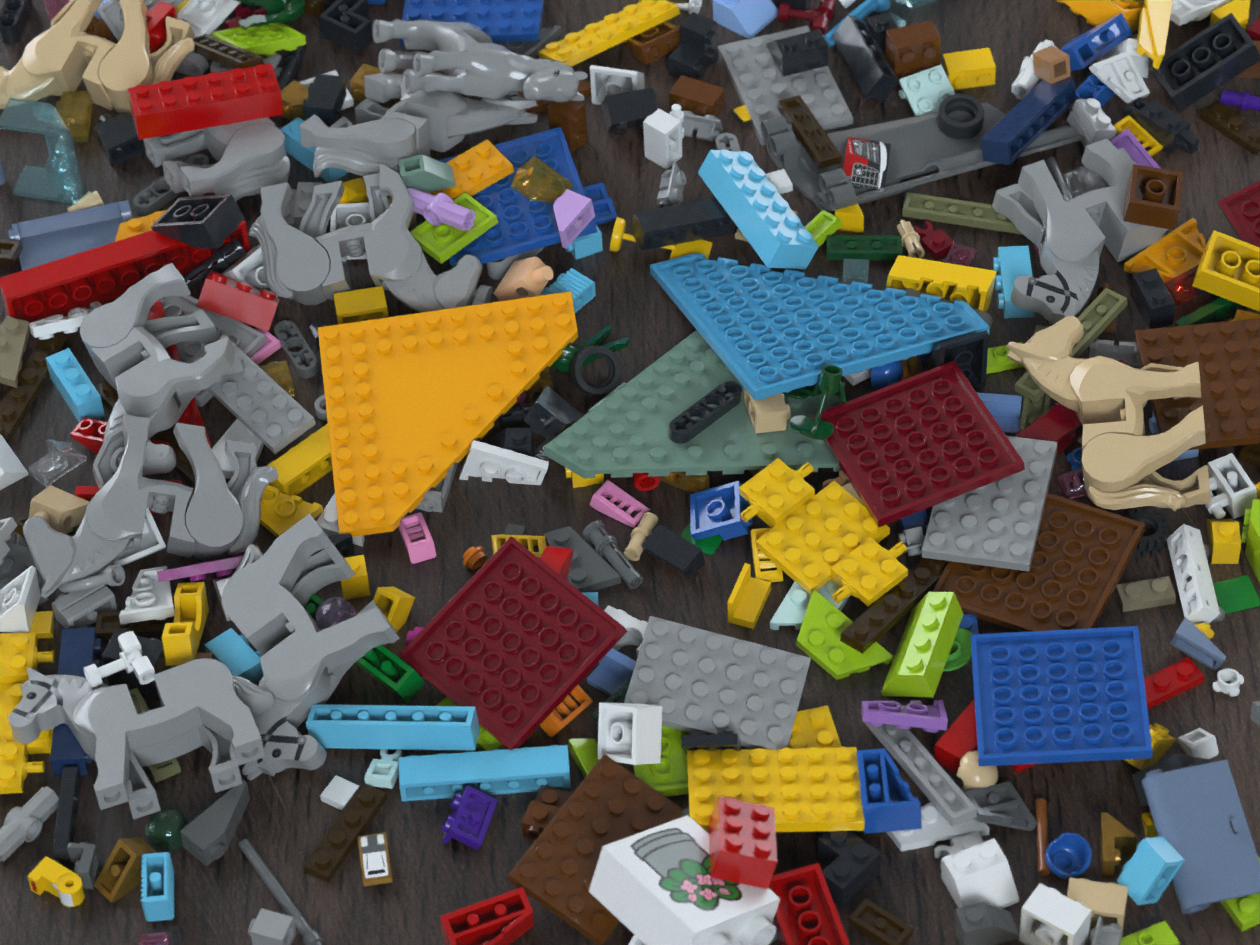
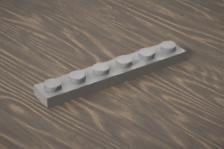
M864 722L952 827L977 818V808L909 729H899L890 724L871 726Z

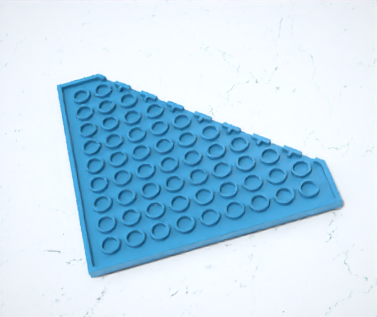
M699 253L650 265V274L754 400L765 399L776 394L815 385L818 383L822 367L825 365H834L843 370L842 376L873 367L884 366L891 362L906 360L920 354L931 353L938 344L986 330L990 333L989 325L966 301L955 300L953 304L942 302L941 297L921 294L920 297L907 295L905 290L887 287L885 291L872 289L871 284L855 281L851 285L839 283L838 278L821 275L814 279L805 277V272L785 269L784 273L771 271V268H767L766 265L755 263L748 267L738 265V260L719 257L717 261L705 259V254Z

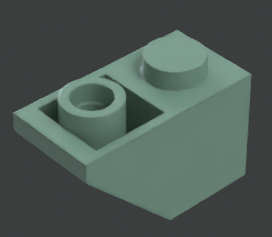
M423 154L398 160L401 178L407 189L416 188L429 193L455 186L453 171L450 165Z

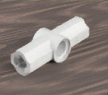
M1045 40L1038 44L1034 52L1050 46H1056L1052 41ZM1033 54L1031 57L1027 56L1024 58L1020 74L1011 87V92L1020 100L1043 80L1034 75Z

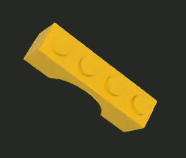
M205 582L177 584L174 594V623H166L162 634L166 666H179L196 658L209 611Z

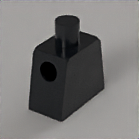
M105 113L99 117V124L95 126L97 139L111 167L145 151L144 139L139 140L133 118L128 114L120 113L111 117L110 114Z
M546 386L530 408L524 421L535 434H540L550 442L584 415L550 387Z

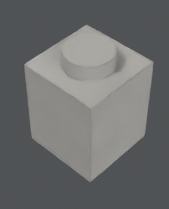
M261 908L257 918H253L249 925L248 934L251 935L252 944L291 945L297 934L294 917Z

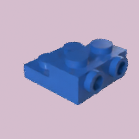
M740 481L690 494V529L694 541L715 535H720L724 541L748 534V526L753 525V519L751 518L745 523L740 518L739 514L749 506L748 501L739 494V487L742 486Z

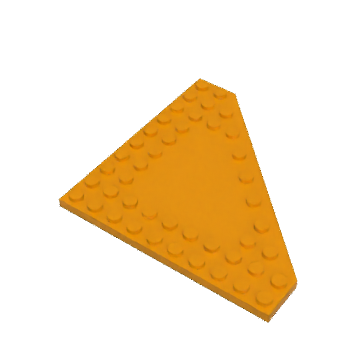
M571 291L318 327L339 534L351 533L352 537L394 531L400 525V520L408 512L411 513L424 500V495L432 487L435 488L446 477L447 471L455 462L458 464L469 452L473 440L482 439L494 426V421L501 414L504 415L517 402V397L524 390L527 391L540 378L539 374L547 366L550 367L562 355V350L569 343H573L578 338Z

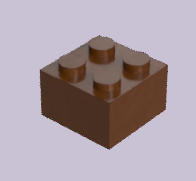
M932 20L886 30V58L899 79L940 65L941 38Z
M1133 164L1127 182L1123 221L1174 230L1180 211L1183 172Z

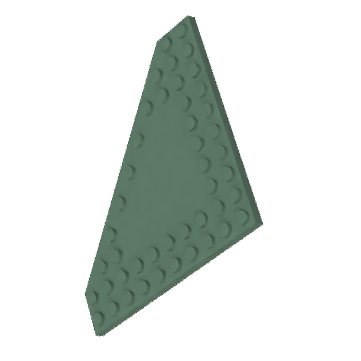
M697 330L544 446V455L583 478H595V474H610L611 478L632 477L633 473H648V477L670 476V472H685V476L707 475V471H722L723 475L744 474V470H759L760 472L777 458L783 461L789 468L796 469V471L806 462L813 466V472H818V468H833V472L842 470L823 439L817 440L797 434L789 427V421L794 416L805 415L812 417V415L817 414L822 394L815 397L809 396L806 399H795L784 395V402L789 404L791 417L787 419L786 430L755 434L742 400L743 385ZM732 381L742 387L741 402L689 442L679 444L669 439V423L724 382ZM838 395L826 397L823 411L842 404L841 397ZM709 404V405H708V406L711 407V408H718V407H720V406L715 405V404ZM691 417L694 420H703L701 417Z

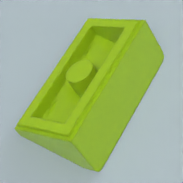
M569 739V752L585 779L600 760L597 759L598 744L595 739Z

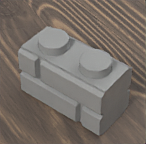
M1092 98L1076 100L1072 108L1073 111L1070 112L1067 118L1071 128L1083 135V139L1080 141L1085 148L1086 145L1104 139L1110 141L1117 133L1111 124V119L1100 107V102Z
M104 584L68 594H61L51 603L54 616L64 629L87 628L96 623L97 612L118 610L114 594Z

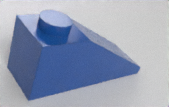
M1120 13L1071 40L1061 47L1060 50L1069 54L1070 71L1085 68L1133 33L1123 13Z

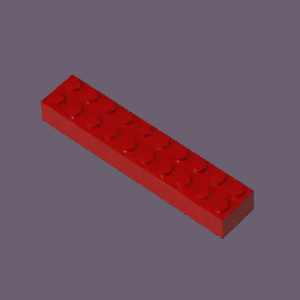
M243 220L238 225V229L224 240V244L217 249L220 250L232 241L231 238L235 236L245 252L248 253L250 251L246 223ZM151 230L1 277L0 292L7 316L28 321L29 323L58 314L66 317L71 309L77 307L80 309H90V303L98 301L101 305L114 302L129 287L141 281L150 273L160 270L167 264L173 263L179 273L184 276L196 266L212 257L214 250L211 248L198 249ZM235 249L232 250L231 252H229L228 254H226V256H228V255H230L232 252H234ZM239 257L238 259H236L235 261H233V262L230 263L229 265L234 264V263L237 262L241 257ZM207 267L206 269H204L203 271H201L200 273H198L197 275H200V274H202L203 272H205L206 270H208V267Z

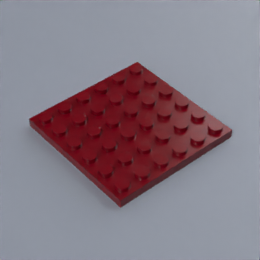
M955 361L823 411L820 419L833 425V434L823 440L878 527L1025 470L1024 461ZM817 414L812 415V418L815 419Z
M511 536L399 654V657L456 706L475 707L479 726L511 751L512 749H518L627 633V630Z

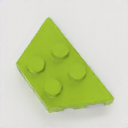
M816 590L812 592L796 646L831 676L838 680L848 677L855 672L867 671L871 666L877 664H890L893 660V655L877 642L863 654L841 642V633L853 621Z

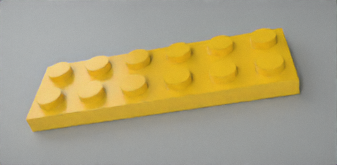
M643 0L637 4L628 5L619 13L609 14L598 23L588 24L585 26V29L577 33L567 34L565 39L547 44L544 49L538 51L539 58L561 61L563 64L572 67L679 15V6L667 0Z

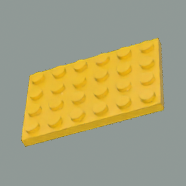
M857 747L782 748L778 750L756 748L741 749V751L734 749L715 751L699 749L687 751L689 816L707 833H709V822L718 796L735 798L739 801L753 804H764L774 808L776 832L864 830Z

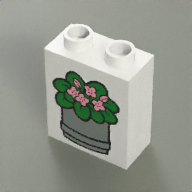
M688 815L602 847L589 892L645 945H769L773 940L776 927L772 922L780 898L769 888L764 889L711 878L709 834Z

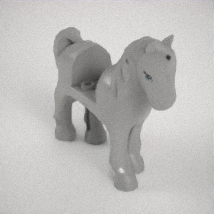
M399 19L391 22L375 20L373 24L375 43H384L392 38H404L406 50L433 51L431 53L422 51L393 52L390 49H382L379 52L378 65L382 73L392 72L395 69H406L403 74V88L406 94H412L418 90L425 92L442 90L464 95L500 99L510 92H523L527 100H547L560 103L570 100L583 101L585 99L578 92L579 82L588 77L585 72H574L570 66L563 64L561 61L534 59L515 54L502 45L494 44L489 35L473 24L433 20L401 21Z

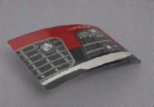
M848 137L843 171L846 176H850L852 185L874 189L885 187L891 148L890 143Z

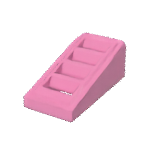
M609 480L595 492L590 502V506L595 510L632 528H635L640 523L644 513L650 511L648 507ZM624 506L628 507L626 512L622 510ZM633 511L639 512L634 518L630 516Z
M419 512L403 517L398 528L411 563L415 564L435 558L434 542L422 513Z

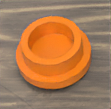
M482 546L470 547L463 555L462 565L465 568H470L472 571L477 570L487 559V555L484 553L485 549Z

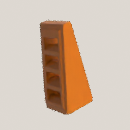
M579 684L571 691V695L580 706L568 695L563 700L564 703L561 702L557 706V711L554 710L540 725L549 737L557 734L593 702Z

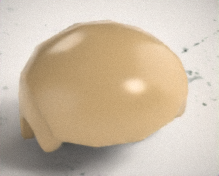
M970 751L960 760L957 777H960L964 782L962 791L966 792L988 787L997 783V766H979L978 751Z

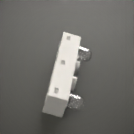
M1182 524L1166 540L1184 617L1193 624L1202 622L1209 624L1211 621L1221 622L1224 620L1226 613L1221 606H1218L1207 561L1211 552L1207 544L1203 543L1200 530Z

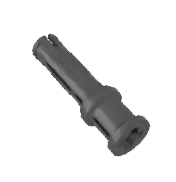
M596 520L587 525L583 531V536L594 544L595 551L610 562L629 589L639 587L643 582V577L619 550L616 538L607 533L604 523L601 520Z

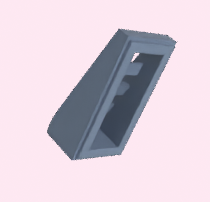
M1184 618L1170 641L1174 647L1217 672L1226 659V656L1187 618Z

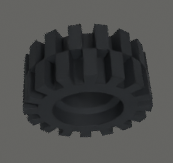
M1145 507V512H1141V508H1136L1135 513L1130 510L1127 515L1124 514L1123 517L1145 523V530L1153 533L1151 536L1141 537L1133 556L1138 557L1140 553L1142 558H1147V554L1150 553L1151 557L1156 556V551L1160 554L1163 551V547H1166L1169 524L1168 521H1165L1163 514L1158 517L1159 511L1154 510L1153 513H1150V508Z

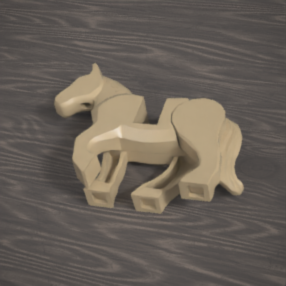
M70 0L51 21V28L35 37L26 46L22 58L15 67L8 71L0 66V109L26 105L49 95L73 96L83 79L93 103L109 110L114 108L116 112L126 113L132 117L128 88L171 81L174 72L178 69L185 56L189 52L194 51L195 42L193 41L194 32L188 22L166 16L167 41L158 51L150 54L149 33L146 24L147 7L144 0H120L125 23L122 37L117 44L107 39L84 33L95 11L104 0Z
M1067 316L1054 325L1036 332L1025 344L1008 343L1006 347L1010 350L1007 355L1008 358L1023 365L1033 381L1051 398L1076 412L1083 426L1082 469L1084 487L1087 497L1096 506L1111 510L1155 506L1171 508L1176 512L1180 508L1211 503L1208 465L1197 469L1189 477L1179 481L1163 478L1155 471L1174 461L1188 449L1206 443L1203 406L1189 413L1170 430L1152 436H1145L1143 414L1145 404L1151 399L1173 397V399L1184 397L1201 398L1199 362L1189 364L1184 368L1150 363L1141 369H1135L1112 358L1096 356L1090 359L1073 358L1072 349L1084 335L1083 324L1074 316Z

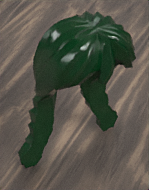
M236 0L245 4H252L253 6H261L268 12L266 15H252L249 18L239 20L241 28L245 30L250 27L268 25L270 23L294 21L305 9V0Z
M612 326L603 327L600 332L583 344L569 343L562 350V355L551 366L559 371L570 372V363L573 356L582 348L602 344L612 334ZM622 338L602 347L614 353L616 350L620 351L628 347L629 338ZM592 355L584 360L582 367L588 365L593 360L603 357Z

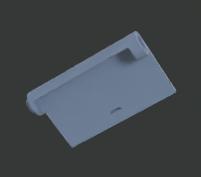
M124 200L12 224L13 229L8 230L10 240L21 241L23 246L19 255L23 271L115 242L120 223L132 219L129 201Z
M1222 760L1163 772L1162 769H1156L1146 773V778L1142 780V785L1158 837L1164 836L1185 860L1172 879L1181 912L1183 914L1195 913L1208 908L1215 902L1259 894L1260 862L1228 761Z

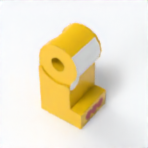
M47 856L28 875L31 891L41 895L46 890L60 898L64 906H78L85 898L81 878Z

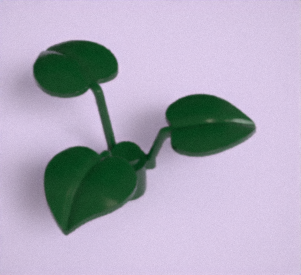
M825 365L822 367L818 383L783 393L795 399H806L809 396L815 397L822 394L815 419L805 415L794 416L790 419L789 427L793 432L817 440L827 439L833 434V425L820 419L826 397H833L840 391L842 404L847 402L844 391L845 383L841 382L843 373L841 368L834 365Z

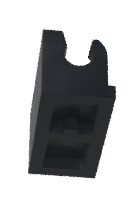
M660 524L642 544L643 550L647 552L646 554L659 557L680 570L684 577L688 579L705 564L702 549Z

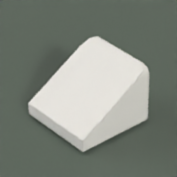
M1202 728L1177 738V742L1188 756L1211 759L1219 754L1215 736Z

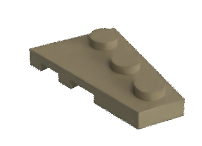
M7 316L0 325V383L17 388V377L22 368V357L26 351L30 335L28 321Z

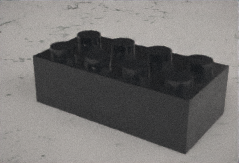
M1230 13L1163 56L1159 69L1154 68L1153 63L1149 66L1159 85L1177 110L1181 112L1260 61V54L1255 43L1234 15Z

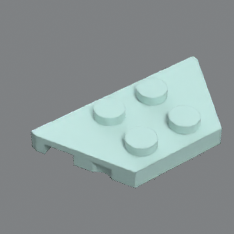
M831 580L817 591L840 611L850 597H846L839 604L836 603L832 598V594L840 588ZM796 582L793 583L771 619L770 629L779 630V626H795V630L801 629L811 595Z

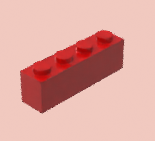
M975 700L969 704L935 744L934 759L938 764L955 774L959 770L961 758L970 751H978Z

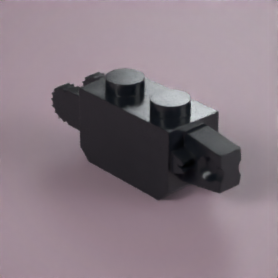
M1140 97L1134 101L1135 107L1128 105L1124 108V115H1130L1163 146L1162 150L1167 154L1173 153L1178 148L1191 155L1198 150L1199 139L1190 131V123L1155 100L1149 103Z

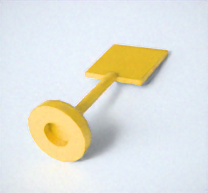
M617 217L610 243V251L618 252L621 249L623 239L636 242L633 235L625 233L626 221L623 218ZM696 240L660 248L672 250L670 259L693 253L705 254V259H708L713 242Z

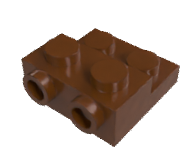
M665 21L621 42V45L632 49L635 59L645 64L654 63L661 56L671 54L681 44L680 28Z
M541 785L535 801L531 800L523 818V836L535 841L573 793Z

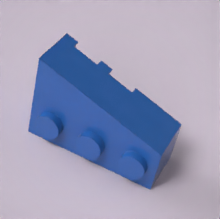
M886 749L857 751L862 810L864 813V834L922 829L920 802L910 792L908 783L902 780L899 775V769Z

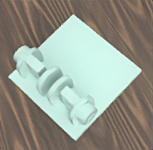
M942 65L899 79L902 87L899 90V95L901 99L908 100L915 116L939 112L941 102L945 98L955 95Z

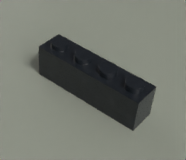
M848 15L832 35L837 44L836 48L842 53L845 58V64L851 69L854 74L853 78L862 88V94L870 100L876 99L884 102L900 80L867 23Z
M717 198L635 212L633 213L630 232L643 251L732 234L734 222Z

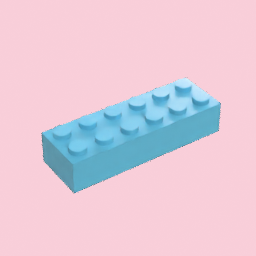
M710 150L698 174L767 268L806 270L819 246L812 238L811 233L802 225L799 217L790 209L787 201L781 197L777 188L766 177L765 172L754 161L753 156L746 151Z

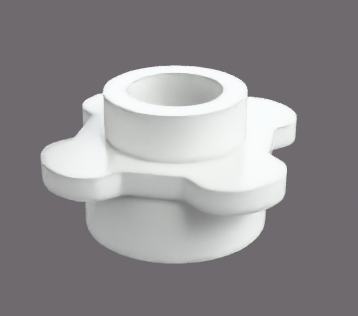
M1230 668L1218 671V679L1212 686L1214 691H1222L1232 697L1238 696L1240 693L1239 686L1244 683V677L1236 670Z

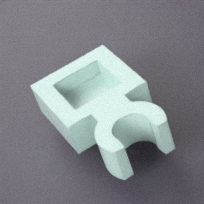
M381 749V760H372L364 776L365 784L392 789L399 775V757H402L401 749H397L394 754L388 755V749Z

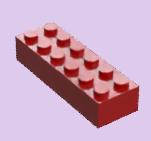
M259 64L254 67L236 68L231 71L213 72L208 75L186 77L179 80L162 81L160 83L128 88L131 113L139 140L283 115L281 90L272 64Z

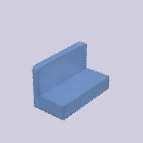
M976 392L1006 436H1015L1020 427L1022 396Z
M612 648L600 660L597 668L587 677V683L624 703L636 661Z

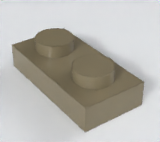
M1169 576L1117 584L1115 590L1122 612L1176 603V595Z

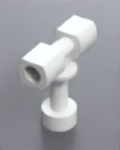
M133 631L125 632L118 637L119 646L122 650L119 653L121 659L99 668L95 664L83 668L91 688L102 685L101 678L123 669L127 673L133 671L141 685L154 681L153 675H155V670L148 657L141 655V645Z

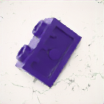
M469 785L466 786L461 794L456 793L449 808L453 809L451 816L448 815L441 827V831H444L441 842L447 844L453 838L478 850L482 845L498 800Z

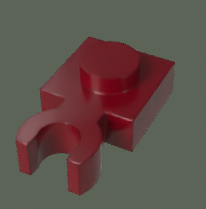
M924 221L925 230L914 226V231L920 236L922 248L933 259L937 260L955 250L956 243L942 229L934 231L931 222Z

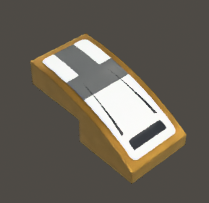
M386 832L358 836L364 886L392 883Z

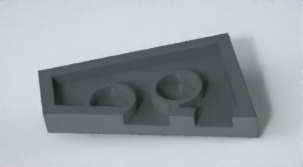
M570 526L544 533L547 546L574 550L567 581L580 592H593L621 583V576Z

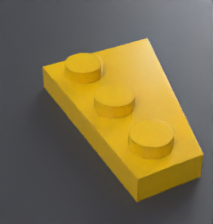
M267 485L261 500L260 524L278 538L307 515L311 514L315 519L324 510L322 505L314 502L311 504L302 500V497L294 494L289 496L279 492L278 488Z

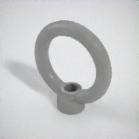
M119 564L109 565L91 577L72 581L65 585H60L58 588L61 592L67 593L93 588L102 584L119 586L124 583L125 572Z

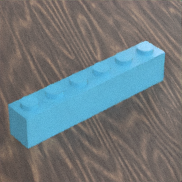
M313 704L306 722L308 734L314 737L323 748L475 751L480 734L476 708L465 706Z
M568 745L522 747L520 749H512L511 751L509 749H495L492 751H467L464 753H439L436 755L399 757L402 801L453 798L456 793L461 794L467 785L487 795L537 792L540 790L541 785L560 790L571 789Z

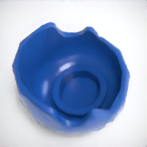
M901 360L871 368V385L874 390H879L901 381L903 376Z
M1066 832L1049 844L1045 854V863L1049 870L1060 879L1077 878L1086 871L1091 863L1092 849L1088 841L1079 834Z

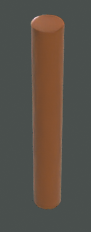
M1039 798L1035 800V815L1038 823L1036 825L1038 874L1047 876L1050 874V870L1045 863V854L1049 846L1047 805L1045 799Z

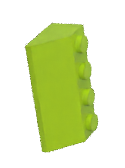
M928 592L911 610L883 685L882 696L934 697L963 617L962 609L954 592Z

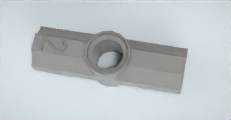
M47 786L45 788L42 787L22 808L19 806L14 807L7 814L4 826L0 829V862H4L24 841L31 842L40 834L43 822L58 808L59 797L52 789Z

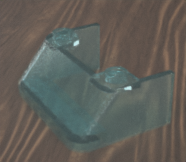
M10 98L0 117V129L44 134L49 153L45 168L25 165L14 187L13 195L76 203L83 194V185L72 134L57 109L50 103Z

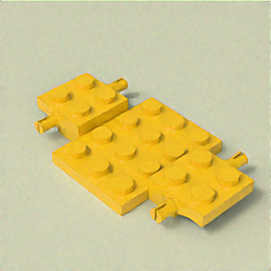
M777 458L739 487V494L750 505L739 514L740 518L747 523L757 515L772 528L756 540V547L810 595L814 590L818 591L831 580L840 588L832 594V598L836 603L839 604L846 597L852 595L859 598L869 607L908 576V569L896 559L907 551L905 544L902 545V542H898L890 550L881 547L878 543L890 534V528L887 525L878 527L866 507L836 481L831 482L815 495V489L804 480L807 475L814 471L813 466L809 465V462H806L796 471Z
M36 632L0 634V794L23 793V784L27 774L44 773L45 769L44 761L28 762L29 754L51 753L53 728L41 731L35 741L21 744L14 740L8 720L9 714L22 700L23 695L20 686L29 680L27 668L37 671L38 663L55 662L54 651L38 652Z

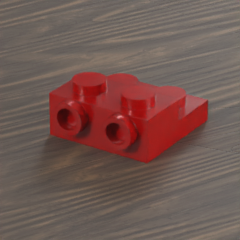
M159 1L146 15L150 54L158 51L167 41L166 16L178 19L174 5Z

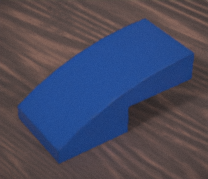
M604 183L582 187L585 196L592 199L595 224L615 221L617 214L611 197L607 195Z

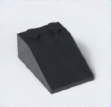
M232 194L180 197L151 228L157 233L195 248H211L214 250L224 244V240L238 229V225L245 217Z
M986 330L938 344L927 361L926 371L955 361L974 390L986 387L989 333Z

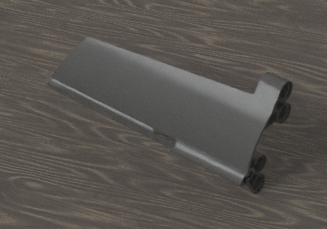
M982 103L984 108L983 128L979 134L965 140L950 138L940 131L938 126L939 112L827 133L832 143L842 155L840 164L821 169L814 163L799 139L795 138L792 125L788 124L783 116L761 122V132L769 156L779 170L785 169L793 186L813 201L820 212L825 210L828 213H832L841 208L856 204L861 205L908 192L920 184L996 164L983 161L980 142L1007 114L988 103ZM955 111L947 115L951 120L961 123L970 122L975 119L970 113L964 111ZM1068 126L1045 130L1018 157L1080 141L1083 139V135ZM848 137L891 144L884 188L874 189L851 184L850 176H846L843 171ZM939 170V173L900 183L902 179Z

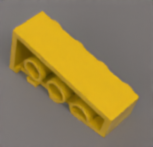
M898 255L888 274L886 288L899 290L911 288L953 302L955 300L966 301L970 307L987 312L991 302L997 271Z

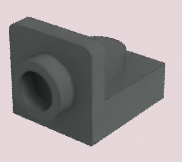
M86 842L69 843L67 850L71 863L75 864V874L81 878L83 889H94L93 885L96 881L101 862L96 845Z

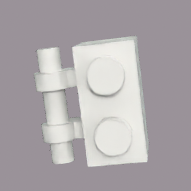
M679 104L672 105L670 114L658 109L643 121L645 157L666 170L673 165V162L678 161L682 157V139L685 135L684 128L682 127L684 113L681 111Z
M1233 453L1208 462L1211 503L1205 504L1208 512L1214 514L1216 519H1222L1226 514L1223 507H1226L1233 519L1245 515V510L1252 507V500L1257 499V489ZM1212 491H1215L1217 496H1214Z

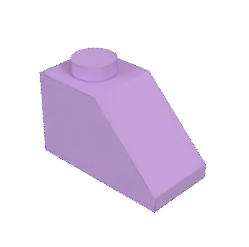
M568 189L561 197L556 199L553 205L562 247L565 249L570 246L595 217L592 199Z

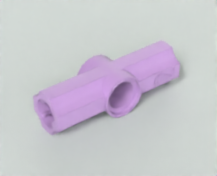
M408 188L415 204L414 212L423 215L430 224L439 226L441 223H444L462 231H469L473 227L476 218L475 212L454 204L448 195L438 193L434 196L416 188Z

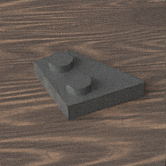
M1010 781L964 792L977 808V818H974L975 821L1033 831L1038 824Z

